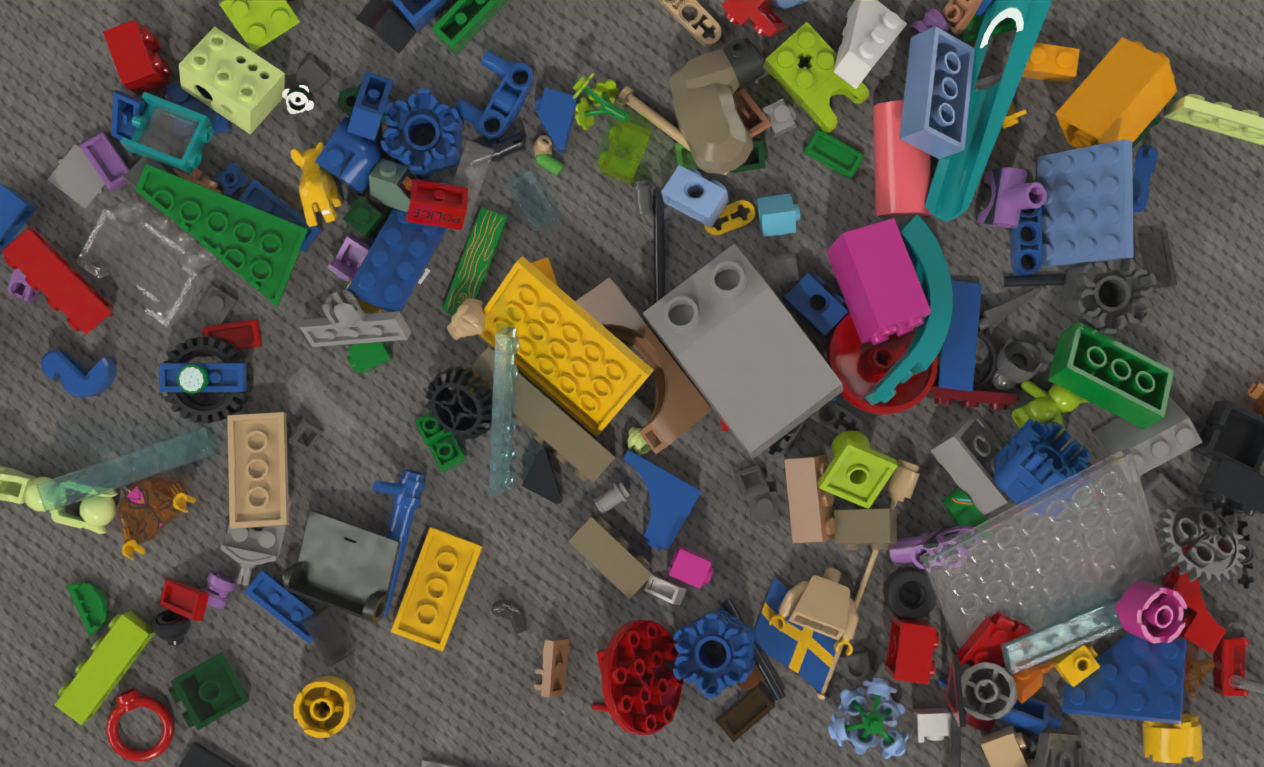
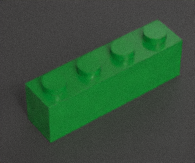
M458 0L432 27V31L435 37L456 56L509 0Z

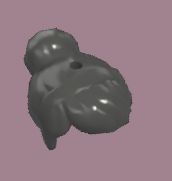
M1012 338L1008 339L997 355L996 369L991 380L995 389L1000 391L1011 390L1015 384L1025 382L1036 375L1043 366L1040 348L1026 341L1016 343Z

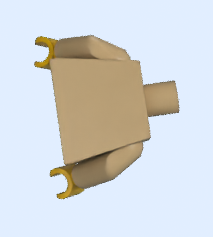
M826 568L823 578L813 575L810 581H801L790 589L778 608L779 614L771 617L769 625H772L774 619H781L783 622V626L779 630L781 632L787 624L785 618L790 616L789 622L836 639L834 650L837 654L839 647L842 644H847L846 655L849 656L853 652V647L849 642L850 639L854 638L859 616L854 600L850 598V589L838 584L841 576L840 571L834 568Z

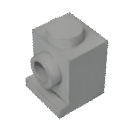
M783 99L762 109V112L772 125L767 128L771 139L797 127L794 122L796 119L795 112L790 104H785Z

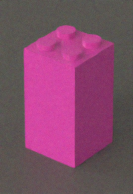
M894 218L844 232L826 251L862 344L872 341V344L876 345L888 340L889 335L897 333V336L901 337L914 331L913 328L924 323L923 319L931 313Z

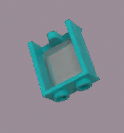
M144 92L142 98L148 106L143 116L135 114L132 118V125L136 129L132 139L129 140L122 137L120 143L129 153L139 154L191 175L193 169L197 168L201 162V152L205 143H209L213 136V124L206 115Z

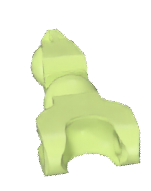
M0 465V500L18 504L26 503L28 507L37 512L49 511L52 520L56 523L89 529L98 534L107 533L105 525L109 524L116 515V504L113 497L119 493L114 489L102 488L77 479L68 480L58 485L56 481L49 477L40 476L36 478L19 470ZM70 490L88 494L80 504L81 517L65 512L64 505L68 502L67 493Z

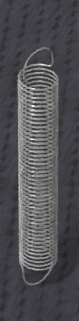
M1233 675V678H1237L1232 680L1238 683L1232 682L1234 685L1231 686L1264 694L1263 682Z

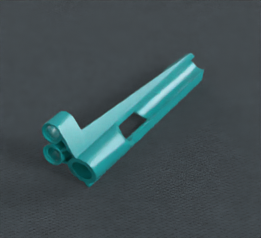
M993 0L987 8L974 47L975 53L964 151L939 159L925 202V207L939 220L944 222L951 221L968 209L1052 0ZM1005 18H1012L1016 22L1017 31L1002 79L993 86L988 87V89H976L975 85L993 29Z

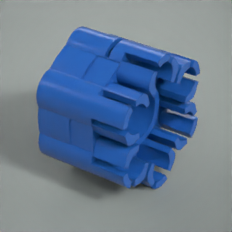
M421 88L417 89L419 95L413 93L408 98V102L396 101L395 106L392 102H389L385 106L384 113L387 115L385 120L388 124V129L383 135L386 140L381 141V145L394 161L407 166L417 177L428 179L434 174L443 172L449 167H454L460 163L465 126L454 107L451 109L449 105L441 104L428 89ZM423 127L435 129V138L430 144L426 146L416 145L415 135L419 129Z
M1029 419L994 457V481L996 485L1023 511L1030 514L1055 515L1092 478V475L1089 474V467L1086 465L1091 457L1086 447L1072 460L1071 457L1081 447L1080 443L1072 440L1061 451L1060 449L1071 439L1067 431H1063L1054 442L1052 441L1064 428L1061 424L1054 421L1044 425L1037 420L1034 422L1033 419Z
M722 608L713 609L708 614L686 624L675 633L673 640L678 641L674 645L677 652H679V656L674 663L676 667L673 668L675 677L678 680L683 677V682L696 683L699 692L703 690L706 692L704 694L706 698H715L728 686L737 685L739 682L743 683L755 668L754 641L756 634L754 629ZM709 640H716L723 644L727 653L724 661L717 662L709 658L706 651Z

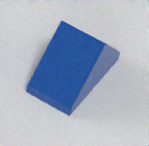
M116 89L113 92L111 136L119 140L122 137L131 140L136 131L132 125V118L135 114L143 116L148 104Z

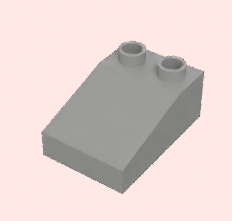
M735 243L643 312L654 333L752 459L843 391L842 382Z

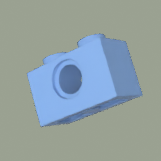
M680 165L661 192L665 204L712 228L729 202L724 185L716 180L710 182L703 178L701 173L694 168L688 167L686 169ZM695 191L703 192L698 198L690 196Z

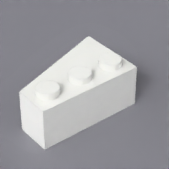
M855 0L846 16L848 19L843 29V40L838 50L834 73L855 89L907 25L896 13L890 11L877 0Z

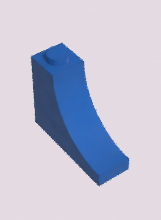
M628 449L623 460L640 474L650 495V518L644 532V537L648 538L646 543L661 551L662 547L669 550L702 491Z

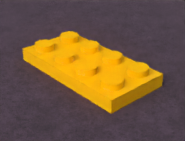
M431 526L391 632L443 652L483 545Z

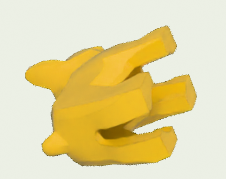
M319 142L316 148L305 151L295 148L291 149L293 161L303 171L299 183V193L309 227L318 225L315 212L321 210L326 223L335 221L337 213L331 201L335 207L342 206L343 198L339 194L332 174L315 163L325 147L323 142Z

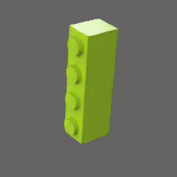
M132 611L122 615L117 614L108 625L111 630L105 637L101 636L91 648L94 651L88 660L85 658L74 671L77 674L72 682H66L58 692L60 698L55 703V706L80 725L92 719L155 634L152 627Z

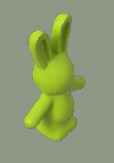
M1027 380L1021 383V388L1036 399L1014 409L1012 418L1019 429L1029 419H1033L1034 422L1037 420L1044 425L1049 421L1051 423L1054 421L1064 427L1061 413L1071 412L1080 403L1089 401L1056 384L1047 393ZM1065 427L1055 436L1056 438L1065 431Z

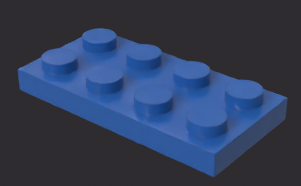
M393 208L348 286L347 291L353 293L355 297L385 311H399L401 313L448 228L406 222L407 212Z

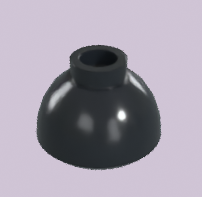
M171 610L159 613L151 622L154 633L162 640L167 641L168 645L171 646L183 643L185 640L184 636L188 633L191 626V619Z

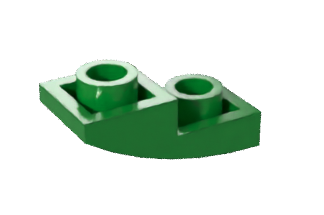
M429 412L414 422L424 443L429 447L439 470L444 473L466 461L467 458L457 439L453 438L452 432L444 433V427L437 425V419L429 417L431 414Z

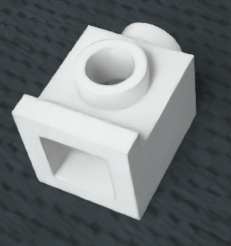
M947 708L913 709L914 738L921 743L924 742V737H927L928 740L938 741L943 740L944 736H949L951 712Z

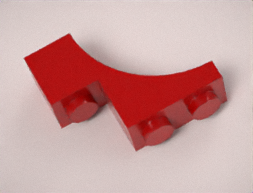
M1188 545L1187 548H1182L1183 554L1191 547H1193V545ZM1177 565L1173 571L1166 573L1161 585L1177 591L1183 596L1188 610L1186 613H1183L1182 622H1185V627L1179 636L1201 650L1213 654L1227 630L1221 627L1207 611L1201 596L1198 578L1190 582L1188 573L1180 576V567Z

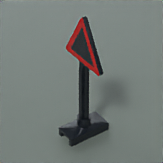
M955 656L952 657L945 691V698L951 709L948 767H961V727H966L959 657Z

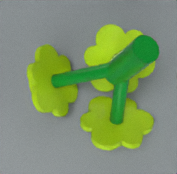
M593 72L587 78L582 75L580 79L575 80L576 84L573 86V89L576 93L572 98L575 99L584 90L595 106H603V108L593 110L592 105L588 104V100L585 97L580 98L579 103L575 106L574 115L578 125L582 126L584 130H589L590 126L594 125L595 115L609 114L623 123L629 121L630 113L613 104L615 101L614 97L619 95V90L616 88L614 80L598 81L594 85L595 88L592 89L587 84L594 76Z

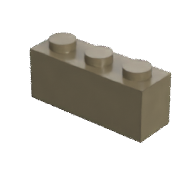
M591 515L568 542L630 599L653 575L649 569L652 564L641 554L636 557L629 550L632 545L624 537L619 535L616 538L608 531L611 525L600 515L597 519Z

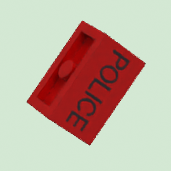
M412 179L406 222L462 230L467 213L468 188Z

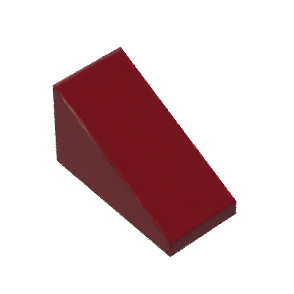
M964 708L965 723L987 733L991 732L996 719L987 721L975 718Z

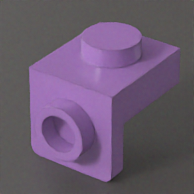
M351 233L346 237L336 258L329 262L327 268L338 279L351 282L371 246Z

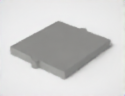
M74 144L64 159L58 161L59 165L48 178V181L82 207L88 209L98 194H103L105 183L81 148Z

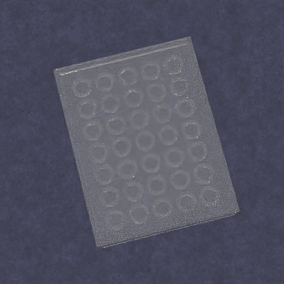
M1128 447L919 556L958 651L987 616L991 618L996 612L1011 617L1012 621L1017 620L1029 626V629H1032V634L1029 636L1031 641L1027 645L1029 646L1122 597L1125 591L1137 580L1150 582L1167 573L1160 547H1158V539L1155 535L1156 532L1134 455ZM964 663L966 670L972 667Z

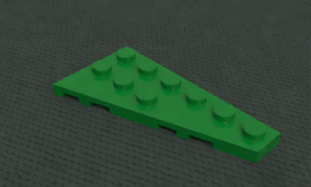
M145 164L136 191L162 213H165L175 221L185 232H188L198 240L203 247L232 271L239 274L255 290L262 293L272 304L279 307L309 229L150 164Z

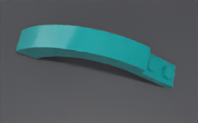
M918 214L908 220L899 229V232L931 313L923 319L924 323L916 327L915 334L905 353L864 397L871 405L881 401L886 403L896 394L897 391L894 388L899 382L903 384L913 374L916 375L927 370L942 348L951 322L953 291L948 265L935 236Z

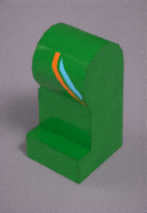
M958 487L941 500V503L949 512L956 525L974 527L979 532L980 539L995 529L961 488ZM963 532L966 538L974 543L973 536L968 532Z

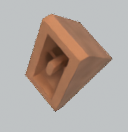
M744 88L733 94L739 116L752 137L772 126L769 119Z

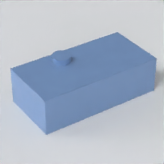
M936 26L911 37L899 139L941 159L965 149L975 48Z

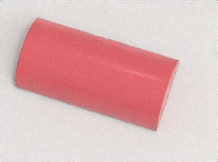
M904 100L889 101L873 106L876 217L915 216L917 214L919 216L932 215L925 207L931 186V156L899 139Z

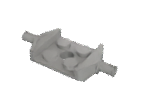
M288 493L289 511H290L291 502H292V498H293V497ZM229 521L225 543L221 545L220 549L240 563L241 568L237 584L249 585L252 568H255L256 565L279 560L286 526L265 527L261 531H257L254 528L231 529Z

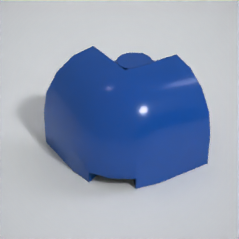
M344 117L315 163L337 177L338 181L362 196L370 184V173L382 159V151L376 139L374 141L347 132L350 119Z

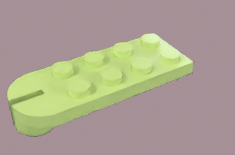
M1189 94L1166 108L1165 118L1264 146V118L1259 117V113L1256 111H1238L1232 109V105L1228 103H1210L1204 101L1205 98L1196 94Z

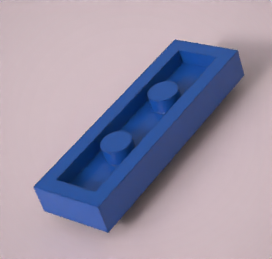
M253 179L238 199L241 202L308 228L309 231L301 249L305 253L322 232L317 226L309 227L304 216L255 179Z
M159 363V392H184L178 385L177 377L179 371L187 365H199L207 371L209 382L207 387L201 392L247 391L246 363Z
M264 569L260 571L244 592L308 644L314 641L329 622V620L295 593L285 590L284 585Z

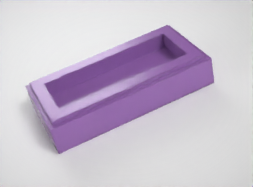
M104 131L79 145L111 193L126 185L123 176L130 169Z

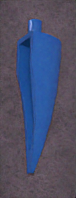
M939 677L938 682L946 687L948 678ZM1031 697L1023 704L1016 699V703L1011 711L998 719L1037 737L1044 731L1046 726L1058 730L1061 719L1049 715L1048 703Z

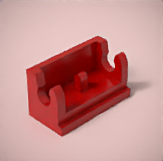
M1223 636L1214 650V692L1222 696H1249V690L1231 686L1234 685L1232 682L1238 683L1232 680L1237 678H1233V675L1245 678V647L1250 645V639H1247V637Z

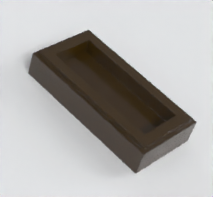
M757 685L755 688L750 689L715 721L728 737L735 742L775 708L776 705Z

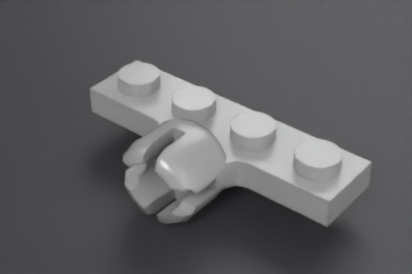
M338 290L327 297L326 304L322 306L327 318L303 320L300 326L312 347L408 340L411 333L399 311L365 313L362 311L354 294L347 290L342 292Z

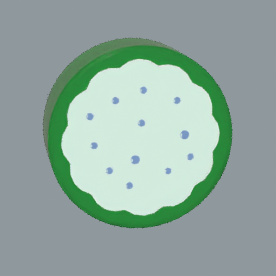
M187 365L179 371L177 382L184 392L194 394L203 391L207 387L209 376L202 366Z

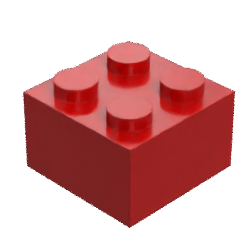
M136 20L103 31L123 86L142 96L144 92L150 93L166 87V84H171L168 76L172 75L171 69L167 61L161 59L159 50L162 49V45L156 33L152 34L147 26H142Z
M893 615L885 671L894 680L929 684V677H933L935 673V660H932L933 649H937L939 644V632H936V627L927 620H911Z

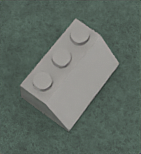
M1170 397L1168 398L1165 417L1145 429L1118 417L1092 431L1117 480L1129 482L1202 443L1190 418Z
M975 411L941 438L931 449V452L951 475L954 482L968 495L983 516L1008 503L1011 499L994 481V457L1004 445Z

